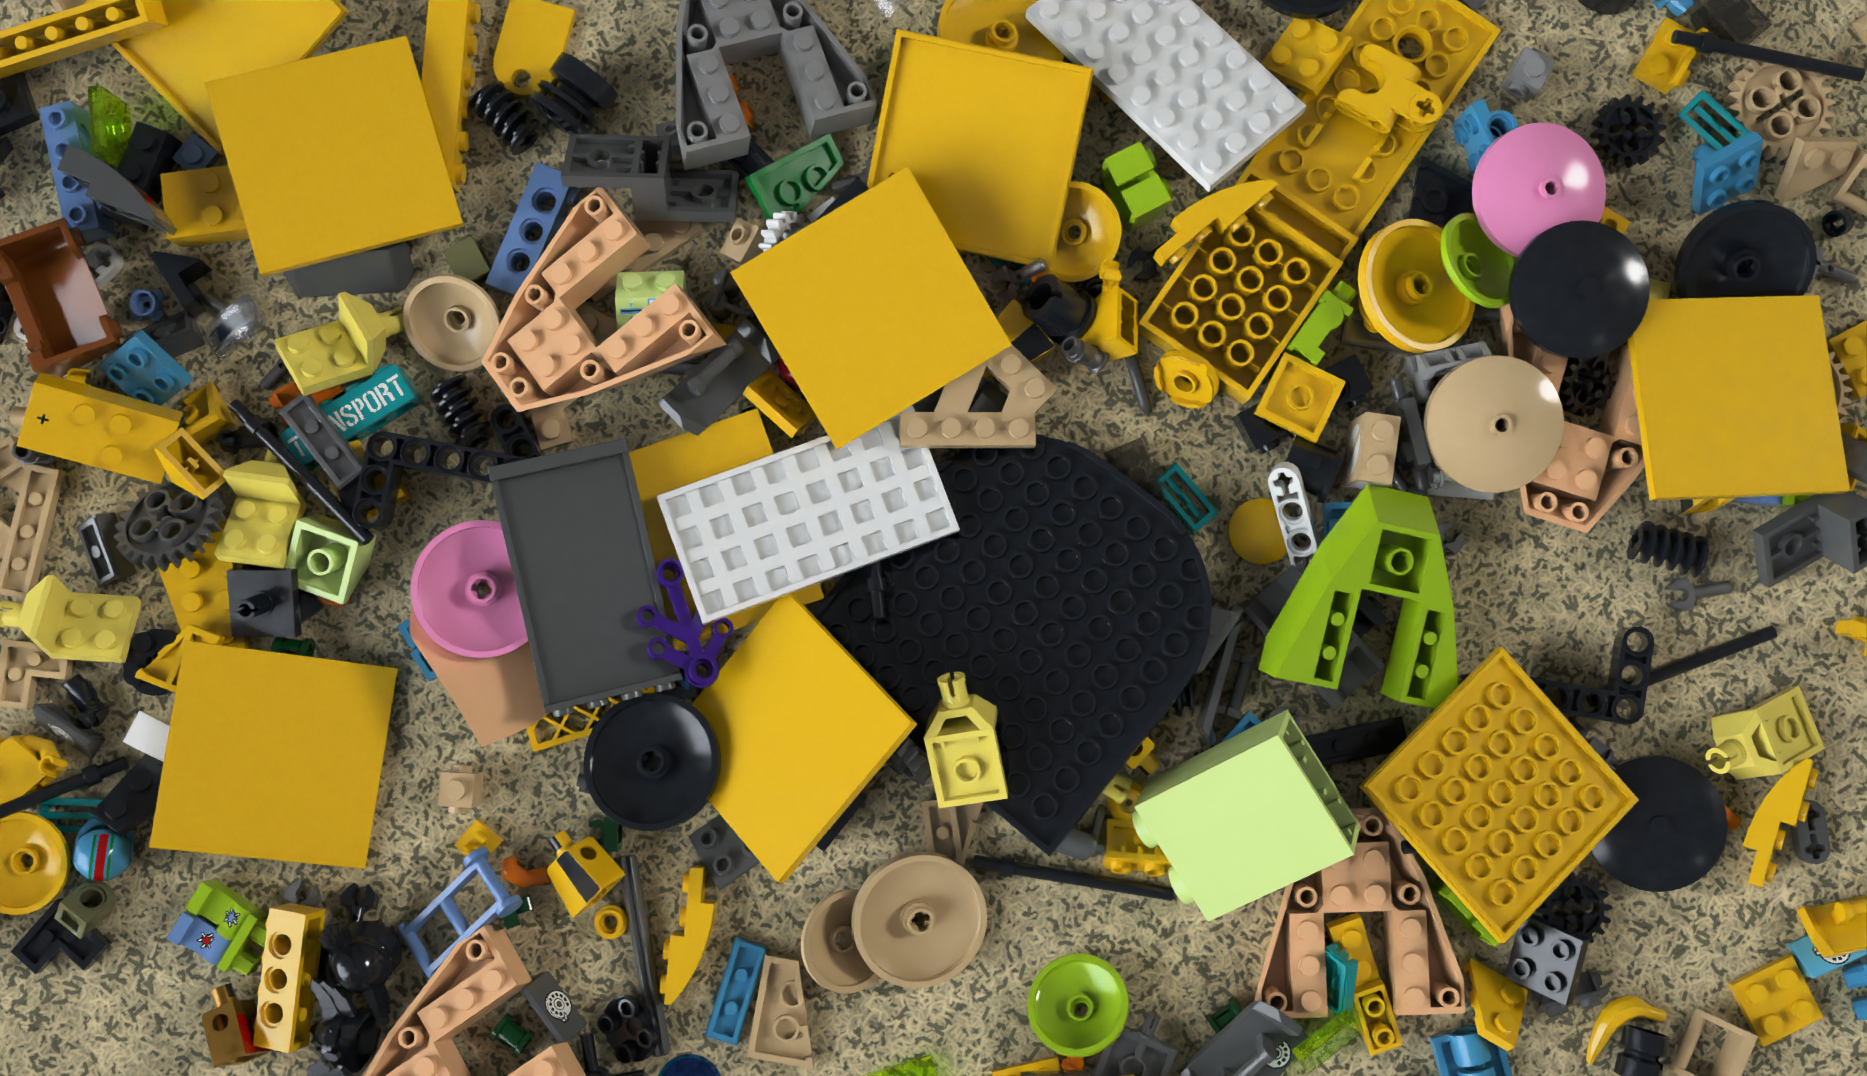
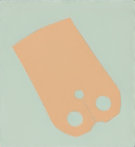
M481 583L479 585L485 588L488 594L490 593L491 588L487 585V583ZM412 606L410 613V636L451 696L481 747L516 734L550 713H545L529 641L514 651L496 657L472 658L458 655L441 647L428 636L417 620Z

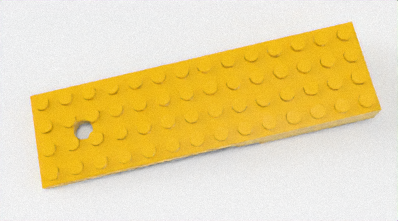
M1363 0L1341 31V33L1352 37L1354 45L1317 97L1300 90L1296 97L1306 105L1304 114L1257 152L1235 184L1274 179L1278 184L1271 193L1274 199L1262 210L1258 211L1256 208H1253L1247 213L1246 216L1249 220L1234 233L1228 229L1220 235L1211 226L1214 231L1199 244L1195 241L1139 321L1138 334L1165 352L1173 349H1185L1197 353L1206 359L1216 370L1220 381L1219 389L1242 405L1245 404L1252 397L1338 272L1366 226L1499 35L1501 29L1458 0ZM1412 38L1416 40L1419 44L1420 56L1413 59L1404 57L1398 49L1400 39ZM1369 44L1379 45L1420 69L1422 74L1417 85L1436 94L1440 98L1443 108L1441 116L1427 131L1413 133L1395 123L1389 133H1381L1336 109L1334 100L1342 90L1351 88L1364 94L1378 92L1379 85L1377 79L1360 64V53L1364 46ZM1420 109L1419 115L1423 116L1424 110Z

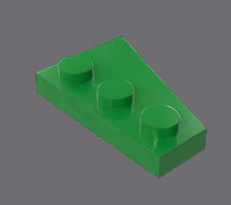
M830 133L745 177V180L766 220L773 219V213L795 211L800 215L807 207L809 201L828 183L845 162Z

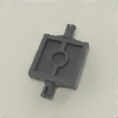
M1403 378L1391 380L1389 383L1394 401L1393 405L1386 408L1387 415L1401 417L1395 463L1397 466L1401 465L1403 472H1413L1417 492L1430 489L1431 486L1426 469L1427 464L1431 463V458L1415 396L1407 397Z
M1148 1011L1141 1029H1132L1125 1026L1116 1041L1100 1052L1091 1076H1121L1130 1074L1135 1076H1168L1178 1050L1177 1046L1159 1040L1154 1035L1161 1016L1156 1013L1153 1015V1012Z

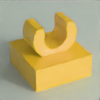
M476 819L454 846L466 856L477 848L487 847L491 856L504 840L484 822Z

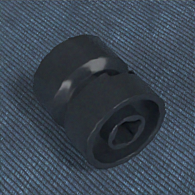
M1624 1024L1620 1044L1625 1050L1617 1054L1614 1072L1621 1076H1662L1663 1065L1658 1060L1659 1058L1666 1057L1670 1037L1649 1029Z

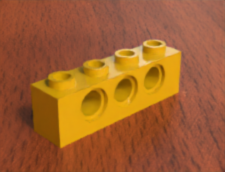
M294 903L269 909V915L266 920L265 949L262 954L261 983L257 992L259 998L257 1016L253 1025V1046L286 1053L309 1046L311 1035L309 1030L312 1025L315 995L309 986L314 977L318 978L322 945L319 938L323 936L322 930L324 928L326 909Z

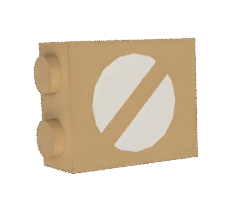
M1365 412L1348 423L1340 487L1363 490L1367 483L1382 487L1392 485L1401 422L1400 416Z

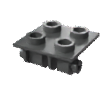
M720 814L688 836L718 890L723 889L760 863Z

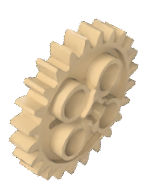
M1753 60L1744 66L1745 69L1734 75L1736 80L1727 86L1732 92L1726 95L1723 100L1732 105L1725 110L1751 133L1755 131L1763 138L1762 151H1764L1765 160H1769L1776 155L1778 161H1782L1789 157L1796 137H1823L1822 134L1831 129L1827 121L1834 118L1835 114L1828 111L1827 108L1834 105L1836 100L1826 98V95L1833 90V87L1823 88L1821 85L1826 80V75L1817 78L1814 72ZM1780 80L1786 84L1787 90L1781 86ZM1795 92H1802L1800 98L1763 122H1756L1758 116ZM1752 97L1759 101L1760 107L1754 104ZM1798 107L1804 110L1805 116L1799 112ZM1729 122L1725 124L1726 127H1732ZM1771 124L1777 127L1779 134L1772 130ZM1736 130V131L1733 133V136H1734L1735 138H1737V137H1739L1742 133H1740L1738 130Z

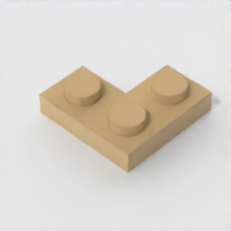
M3 639L0 656V707L32 709L38 677L69 680L72 676L74 660L52 659L34 642Z

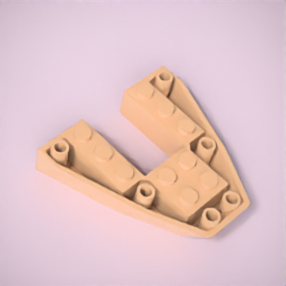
M597 187L573 207L514 295L481 361L517 412L630 384L727 345L692 298L676 283L600 344L575 309L617 276L618 272L623 271L652 247L617 200L603 187Z
M1510 303L1500 307L1502 356L1518 358L1535 366L1550 380L1558 393L1568 358L1549 354L1535 346L1518 327L1513 317ZM1628 344L1621 347L1616 364L1619 372L1612 379L1616 381V384L1609 389L1612 395L1610 399L1607 398L1598 431L1564 421L1561 444L1552 462L1536 479L1518 488L1524 514L1588 533L1635 481L1644 468L1645 464Z
M1350 808L1360 824L1354 855L1286 886L1254 1001L1265 1002L1279 1009L1290 1018L1328 1017L1324 913L1383 911L1386 991L1393 1013L1396 1015L1464 1014V978L1429 885L1413 854L1402 853L1401 841L1405 840L1403 835L1379 808Z
M501 924L483 926L469 938H465L455 945L389 1031L364 1076H472L451 1038L533 982ZM562 1042L548 1047L507 1076H586L568 1042Z

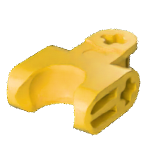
M1375 44L1363 47L1360 53V64L1377 79L1379 85L1378 92L1364 94L1355 89L1348 88L1339 92L1334 100L1335 107L1340 112L1381 133H1389L1395 123L1409 132L1423 133L1441 116L1443 110L1442 102L1436 94L1417 85L1422 74L1417 66ZM1420 109L1424 110L1423 116L1419 115Z

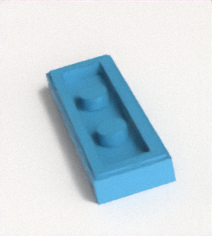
M735 937L705 1036L738 1045L768 949L767 945L742 937Z

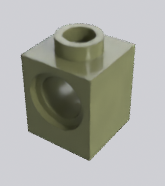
M464 236L452 241L449 244L450 247L442 252L454 275L465 277L479 286L484 285L492 266L481 244L473 236L469 238Z
M87 879L60 901L54 919L79 939H82L111 914L118 896L115 895L113 889L108 884ZM82 903H91L95 907L88 908L85 907Z

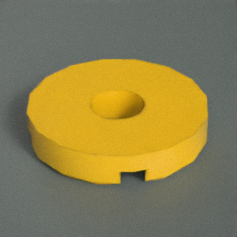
M1173 349L1164 353L1154 368V379L1157 387L1162 393L1166 391L1171 396L1170 400L1177 405L1186 408H1202L1211 402L1219 391L1220 381L1216 370L1206 359L1197 353L1185 349ZM1181 376L1188 378L1191 383L1184 381Z

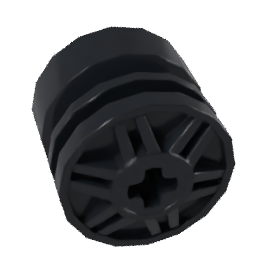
M562 52L549 69V72L558 84L555 86L552 83L541 80L538 86L548 97L534 90L528 99L548 122L566 134H590L588 129L582 124L584 123L592 128L598 125L597 120L589 112L590 108L605 114L619 95L607 81L590 67L572 55Z

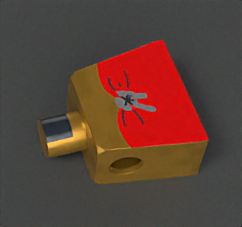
M232 983L213 989L211 994L216 1008L202 1014V1022L213 1067L244 1064L273 1051L272 1049L253 1046V1025L257 1016V1008L252 999L237 1000Z

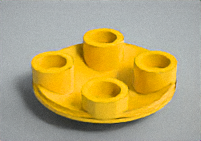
M1266 498L1252 499L1243 503L1235 510L1227 528L1230 543L1241 558L1253 564L1262 565L1276 562L1286 555L1287 548L1273 500ZM1284 508L1285 513L1291 516L1289 512Z

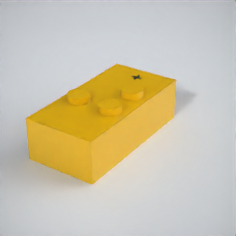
M228 165L160 174L164 212L177 229L175 236L166 233L168 240L183 248L250 239Z
M41 372L33 383L16 446L162 484L166 471L154 448L179 429L183 412Z

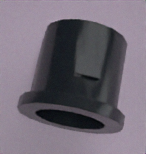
M1046 274L1033 282L1025 294L1029 301L1022 304L1023 315L1043 328L1058 345H1062L1063 341L1069 336H1075L1078 339L1082 338L1092 325L1097 307L1095 298L1085 290H1075L1073 285L1066 284L1053 274Z
M1296 435L1285 462L1293 463L1298 467L1306 493L1317 496V502L1324 504L1342 463L1346 448L1339 446L1337 450L1318 443H1312ZM1281 472L1278 481L1282 480L1285 485L1289 486L1292 477H1286L1285 473Z

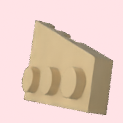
M766 953L747 1057L814 1069L800 959Z

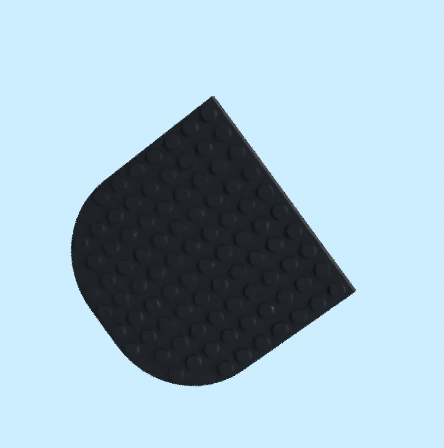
M1036 434V446L1034 448H968L951 458H946L936 466L960 531L881 560L882 577L886 578L887 593H884L886 619L872 620L871 597L867 594L866 579H869L868 565L845 573L812 615L917 723L908 737L926 754L924 735L928 718L940 699H942L937 678L943 674L950 673L952 681L955 679L954 672H963L965 674L967 693L969 695L976 694L997 707L998 712L995 730L1008 788V799L987 801L985 803L1051 857L1192 680L1207 646L1212 606L1208 575L1201 554L1184 525L1167 507L1092 451L1070 441L1065 442Z

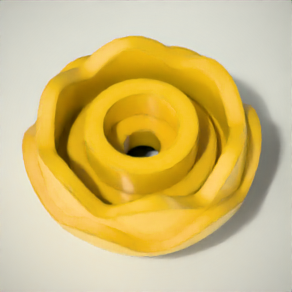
M1132 782L1130 790L1115 785L1114 788L1126 793L1127 796L1120 804L1108 797L1107 806L1115 819L1133 821L1132 813L1136 810L1134 806L1144 787L1137 782ZM1127 799H1131V805H1126Z

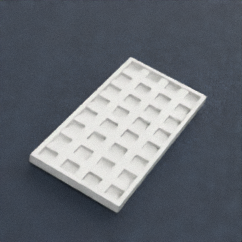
M1038 0L1026 10L1025 18L1073 64L1094 68L1092 82L1208 192L1214 189L1305 112L1306 105L1192 0Z
M911 405L910 407L906 408L905 410H903V411H901V412H915V411H914L913 406ZM900 413L838 450L829 436L826 435L657 496L703 625L960 531L929 448H900Z

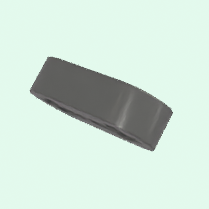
M1804 799V801L1810 802L1809 810H1812L1813 816L1808 817L1805 822L1798 820L1796 828L1790 826L1793 850L1801 861L1820 864L1827 860L1830 855V841L1825 812L1818 802ZM1811 842L1818 844V850H1814L1813 855L1806 853V847L1810 846Z

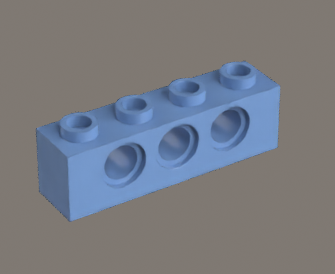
M73 101L39 108L62 218H65L72 228L79 227L86 243L115 237L113 220L99 213L102 206L86 196L88 188L57 170L68 144L99 159L89 112Z
M539 162L536 163L485 281V284L492 290L512 298L514 297L565 221L569 208L574 207L578 203L581 190L578 187H563L561 171ZM547 199H556L553 209L542 211V205ZM534 229H543V235L539 240L529 241V235ZM529 258V267L523 272H517V263L521 259Z

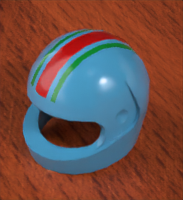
M93 817L78 832L72 862L76 870L87 879L97 882L112 880L126 871L131 864L134 846L133 834L131 830L125 833L126 839L123 835L119 836L114 831L107 829H98L86 833L92 827L102 824Z

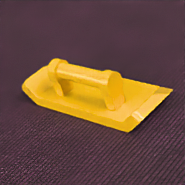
M1867 895L1815 907L1803 906L1796 909L1811 942L1823 957L1833 958L1867 950Z

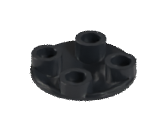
M620 995L612 999L608 1003L604 1014L599 1017L598 1027L606 1035L609 1044L615 1051L616 1058L625 1064L649 1058L656 1050L659 1040V1030L654 1014L642 1000L635 996Z

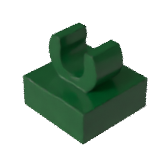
M607 816L604 817V821L596 819L589 822V827H599L601 829V838L595 840L599 845L604 844L603 849L606 852H617L623 848L622 825L614 822Z
M530 895L521 898L523 903L515 912L503 917L506 929L521 924L518 914L534 909Z

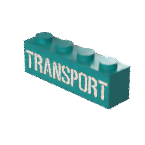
M386 364L373 372L372 378L363 383L360 381L348 386L344 390V395L336 400H326L320 403L319 406L349 443L355 440L361 441L424 401L403 368L396 364ZM287 425L288 429L280 433V436L289 451L309 471L320 466L292 428Z

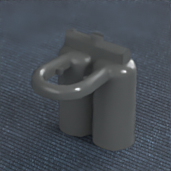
M727 268L719 269L714 274L713 283L715 290L709 292L705 297L706 308L712 317L719 321L727 320L732 312L746 317L755 315L752 308L742 309L737 303L734 305L730 303V299L738 296L740 288L732 277L731 270Z
M1102 804L1098 805L1089 833L1073 829L1057 848L1056 852L1080 860H1088L1090 857L1098 855L1103 856L1105 848L1097 844V840L1105 815V806Z

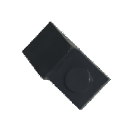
M158 251L149 254L184 309L195 318L207 311L200 299L204 298V295L195 284V281L212 271L206 263L198 258Z

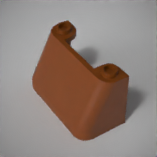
M65 218L0 239V282L7 290L27 338L26 347L32 352L27 355L32 370L38 375L43 372L60 378L67 375L69 369L80 368L121 346L120 338L125 337L116 318L111 319L81 248L86 246L82 232L78 226L72 228Z

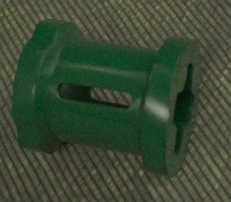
M275 637L271 645V651L311 657H313L315 650V641L312 638L297 640L287 637Z
M1233 997L1228 999L1229 1004L1214 1014L1208 1013L1205 1015V1018L1216 1034L1242 1012Z
M507 1013L496 1025L489 1039L491 1041L498 1040L513 1051L512 1056L517 1058L531 1041L535 1032L523 1029L512 1021V1015Z

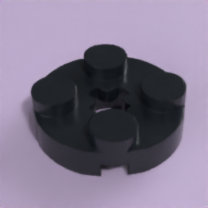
M151 629L146 632H140L132 638L126 662L123 663V677L127 684L132 685L137 691L151 696H163L173 693L134 676L140 668H146L151 663L152 658L157 657V653L162 648L175 641L178 635L177 632L167 629Z

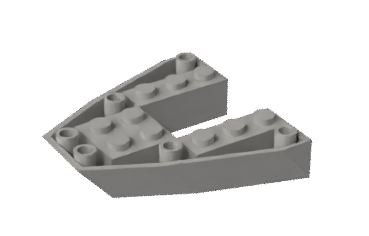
M680 0L676 23L675 122L684 171L748 155L751 135L725 66L728 64L779 53L810 139L872 123L877 103L867 76L806 0Z

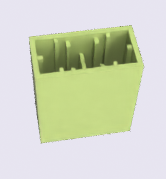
M1288 710L1148 779L1134 806L1136 810L1132 813L1135 830L1142 842L1149 848L1159 845L1172 866L1168 872L1169 879L1178 898L1187 905L1196 902L1208 922L1354 855L1360 830L1358 820Z

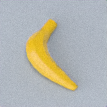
M1626 995L1611 1000L1600 1011L1594 1022L1586 1061L1593 1064L1614 1033L1626 1022L1639 1017L1663 1023L1667 1017L1666 1011L1653 1007L1636 996Z

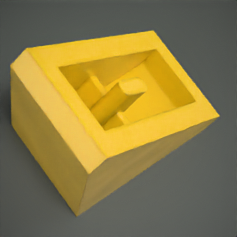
M183 427L179 428L154 448L170 481L202 500L226 482V479L223 477L224 470Z

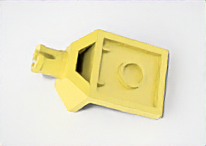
M344 291L338 293L340 320L275 339L276 349L302 395L306 396L373 374L386 350V338L398 333H405L402 307L398 306L389 311L376 313L370 303Z
M267 448L263 461L250 460L224 471L223 477L237 497L214 553L220 561L284 569L296 520L303 518L307 504L288 472V468Z
M47 575L26 594L23 603L7 600L0 601V609L7 610L0 611V627H20L52 659L125 663L140 612L141 600L137 596L70 592L55 575Z
M954 672L955 679L952 681L950 673L939 676L937 682L942 699H940L930 714L924 735L939 808L1008 799V788L995 730L998 713L997 707L976 694L969 695L967 693L966 679L963 672Z
M1794 686L1782 690L1749 709L1712 716V731L1716 746L1706 752L1705 758L1707 761L1717 757L1716 761L1708 764L1712 771L1718 774L1729 772L1736 780L1782 774L1805 758H1810L1822 751L1825 747L1800 687Z

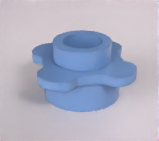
M135 289L131 293L129 300L131 318L135 321H141L142 319H151L154 322L160 321L164 316L161 310L162 301L165 299L164 293L158 289H154L152 292ZM147 302L150 303L149 308H145Z

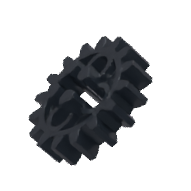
M1626 94L1620 100L1615 97L1607 103L1608 106L1604 105L1597 111L1599 116L1591 124L1598 129L1590 134V138L1598 139L1599 143L1593 148L1594 150L1603 149L1605 151L1601 158L1602 160H1606L1610 156L1614 158L1613 166L1615 167L1625 161L1626 168H1631L1636 163L1639 165L1644 164L1649 160V157L1652 158L1659 152L1657 146H1660L1666 140L1663 136L1659 135V133L1667 129V125L1658 123L1663 113L1654 114L1652 112L1655 106L1654 102L1647 106L1643 105V96H1639L1633 102L1630 94ZM1640 126H1643L1647 129V131L1645 129H1641L1634 135H1632V131H1634L1636 128ZM1624 127L1626 129L1624 132H1622L1620 135L1616 137L1610 135L1608 131V128H1610V131L1612 133L1619 132ZM1626 143L1630 148L1633 147V152L1627 149Z
M1611 351L1589 358H1568L1558 392L1563 411L1584 417L1585 414L1594 415L1595 407L1599 409L1604 408L1603 399H1610L1612 394L1609 392V389L1616 384V381H1613L1612 378L1619 372L1617 368L1612 367L1616 357L1609 356ZM1577 374H1578V376H1579L1580 378L1593 381V382H1594V385H1593V383H1591V382H1589V381H1585V380H1582V379L1577 378Z
M1571 872L1535 912L1542 914V919L1572 931L1570 925H1573L1577 920L1578 927L1572 932L1590 939L1589 943H1593L1594 938L1592 934L1594 932L1600 935L1605 933L1600 927L1601 923L1611 922V919L1604 916V912L1611 910L1612 905L1603 902V899L1609 894L1607 891L1597 890L1600 886L1598 880L1591 879L1588 881L1587 874L1579 872L1576 876L1574 872ZM1574 886L1575 893H1572L1569 897L1567 893L1569 887ZM1591 902L1593 903V910L1589 913L1579 909L1572 910V914L1562 910H1558L1555 913L1556 915L1552 913V908L1555 904L1572 908L1575 903L1585 907H1589Z

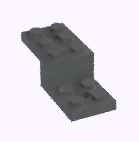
M570 134L561 173L563 187L631 188L635 220L735 223L740 186V173L738 170L689 169L684 171V169H674L671 136Z
M1852 491L1843 494L1813 495L1753 530L1759 582L1770 588L1822 557L1831 560L1854 574L1867 567V499Z

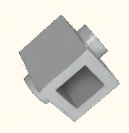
M1525 47L1514 58L1499 87L1508 91L1513 97L1528 102L1540 91L1555 62L1550 60L1543 51Z

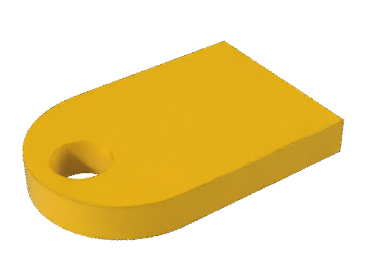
M541 0L509 1L493 58L494 73L498 81L504 83L505 90H510L517 97L528 98L534 90L545 94L538 86L541 80L555 85L556 80L549 72V69L562 52L566 53L577 14L575 9ZM519 73H529L531 81L528 86L518 88L514 85V79Z

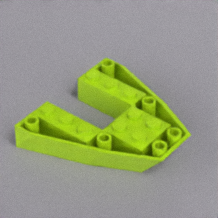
M1367 483L1319 545L1266 635L1258 670L1274 678L1337 690L1361 590L1365 589L1403 597L1381 694L1399 702L1436 709L1458 687L1454 605L1438 526L1429 497Z

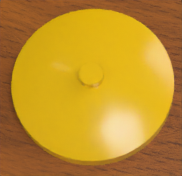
M945 0L937 25V37L1063 62L1065 57L1056 46L1025 18L1026 10L1038 0Z
M1404 219L1394 222L1372 236L1360 258L1358 287L1362 305L1376 330L1394 346L1407 352L1424 354L1446 348L1460 339L1470 325L1475 310V303L1466 298L1455 287L1444 268L1440 251L1443 229L1421 219Z

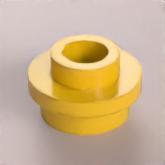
M617 905L602 907L594 918L596 932L605 939L620 937L628 927V918L624 909ZM612 915L616 917V927L611 928L607 926V916Z

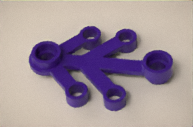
M668 558L658 565L656 577L659 584L667 589L678 623L659 614L650 605L642 606L638 610L636 621L641 627L649 628L652 626L685 643L689 656L669 647L667 641L659 637L652 639L647 645L646 650L651 659H664L684 669L685 677L691 685L705 688L713 684L719 675V666L715 658L724 640L732 634L733 624L727 618L716 620L711 627L713 636L705 650H702L699 636L705 625L702 624L698 610L694 618H691L680 585L684 577L681 563L676 559ZM671 570L674 573V579H665L663 571ZM643 611L650 612L653 620L650 622L642 620L641 613ZM725 624L728 628V633L720 634L717 631V625ZM655 643L661 644L664 649L663 653L655 654L652 651V645ZM696 666H704L707 670L706 676H698L695 672Z

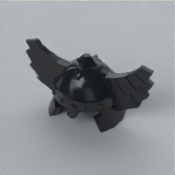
M361 920L348 923L345 926L339 923L327 925L326 929L322 930L323 937L319 938L324 949L332 952L329 954L328 970L333 983H337V986L350 992L363 993L372 1009L376 1025L382 1031L386 1030V1025L389 1024L388 1014L391 1011L389 1006L390 997L385 983L401 961L402 947L398 937L388 927L372 921Z
M314 977L309 988L319 1001L323 1018L318 1023L311 1025L309 1030L313 1035L310 1043L314 1045L320 1058L315 1064L307 1067L308 1076H360L368 1067L376 1052L381 1029L376 1025L372 1009L359 1010L354 1005L350 995H345L339 986L334 987L326 980L320 982Z

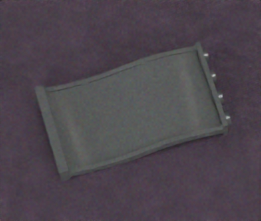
M626 438L488 467L545 713L553 711V716L559 717L574 713L573 706L587 703L588 709L609 704L608 697L621 695L622 700H628L643 696L641 689L655 686L656 692L676 688L675 681L683 679L680 668L664 659H651L646 650L649 642L657 637L665 639L668 646L675 649L672 636L652 626L649 628L641 627L636 621L638 610L645 605L653 606L659 614L665 617L667 615L660 585L656 577L654 557ZM643 611L641 613L642 620L646 622L653 620L650 612ZM655 643L652 645V651L655 654L663 653L664 649L661 644Z

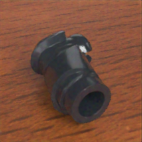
M267 422L269 425L268 430L278 439L276 426L272 422ZM243 426L233 431L224 429L217 436L221 449L232 454H237L240 449L266 447L258 438H252L243 429Z
M80 674L69 679L63 685V688L67 691V694L80 712L76 717L77 724L83 729L100 726L108 716L109 706L104 707L102 701L97 696L92 681L84 679Z

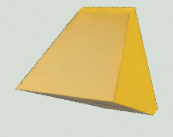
M212 381L183 397V402L187 405L183 407L186 411L184 429L200 446L217 437L220 431L231 429L237 425Z

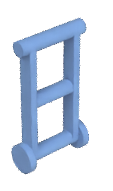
M480 847L469 853L463 860L466 869L410 924L406 921L396 928L428 979L432 977L456 944L465 938H469L481 927L489 925L497 916L503 918L512 914L523 903L519 895L511 896L487 862L490 856L487 847ZM479 874L497 902L470 926L452 898ZM442 909L460 937L434 961L416 933Z

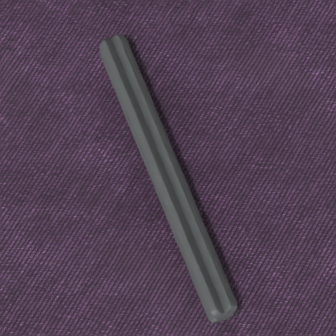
M629 854L618 858V866L626 874L621 879L641 997L642 1001L654 1014L659 1030L658 1044L652 1056L660 1057L669 1054L671 1047L662 996L659 991L660 985L637 856Z

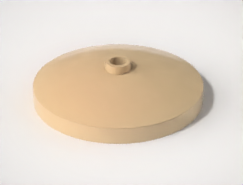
M1482 356L1459 364L1439 381L1427 402L1423 427L1429 454L1440 471L1449 479L1468 489L1500 493L1511 491L1530 483L1549 466L1561 444L1564 415L1556 389L1550 380L1535 366L1510 356ZM1501 419L1499 423L1501 425V428L1498 431L1495 425L1497 420Z
M928 851L901 854L876 868L861 886L852 910L851 925L853 939L867 966L885 981L907 988L935 986L959 974L969 965L979 951L987 927L985 898L974 877L966 868L952 858ZM921 912L919 917L914 918L916 913Z

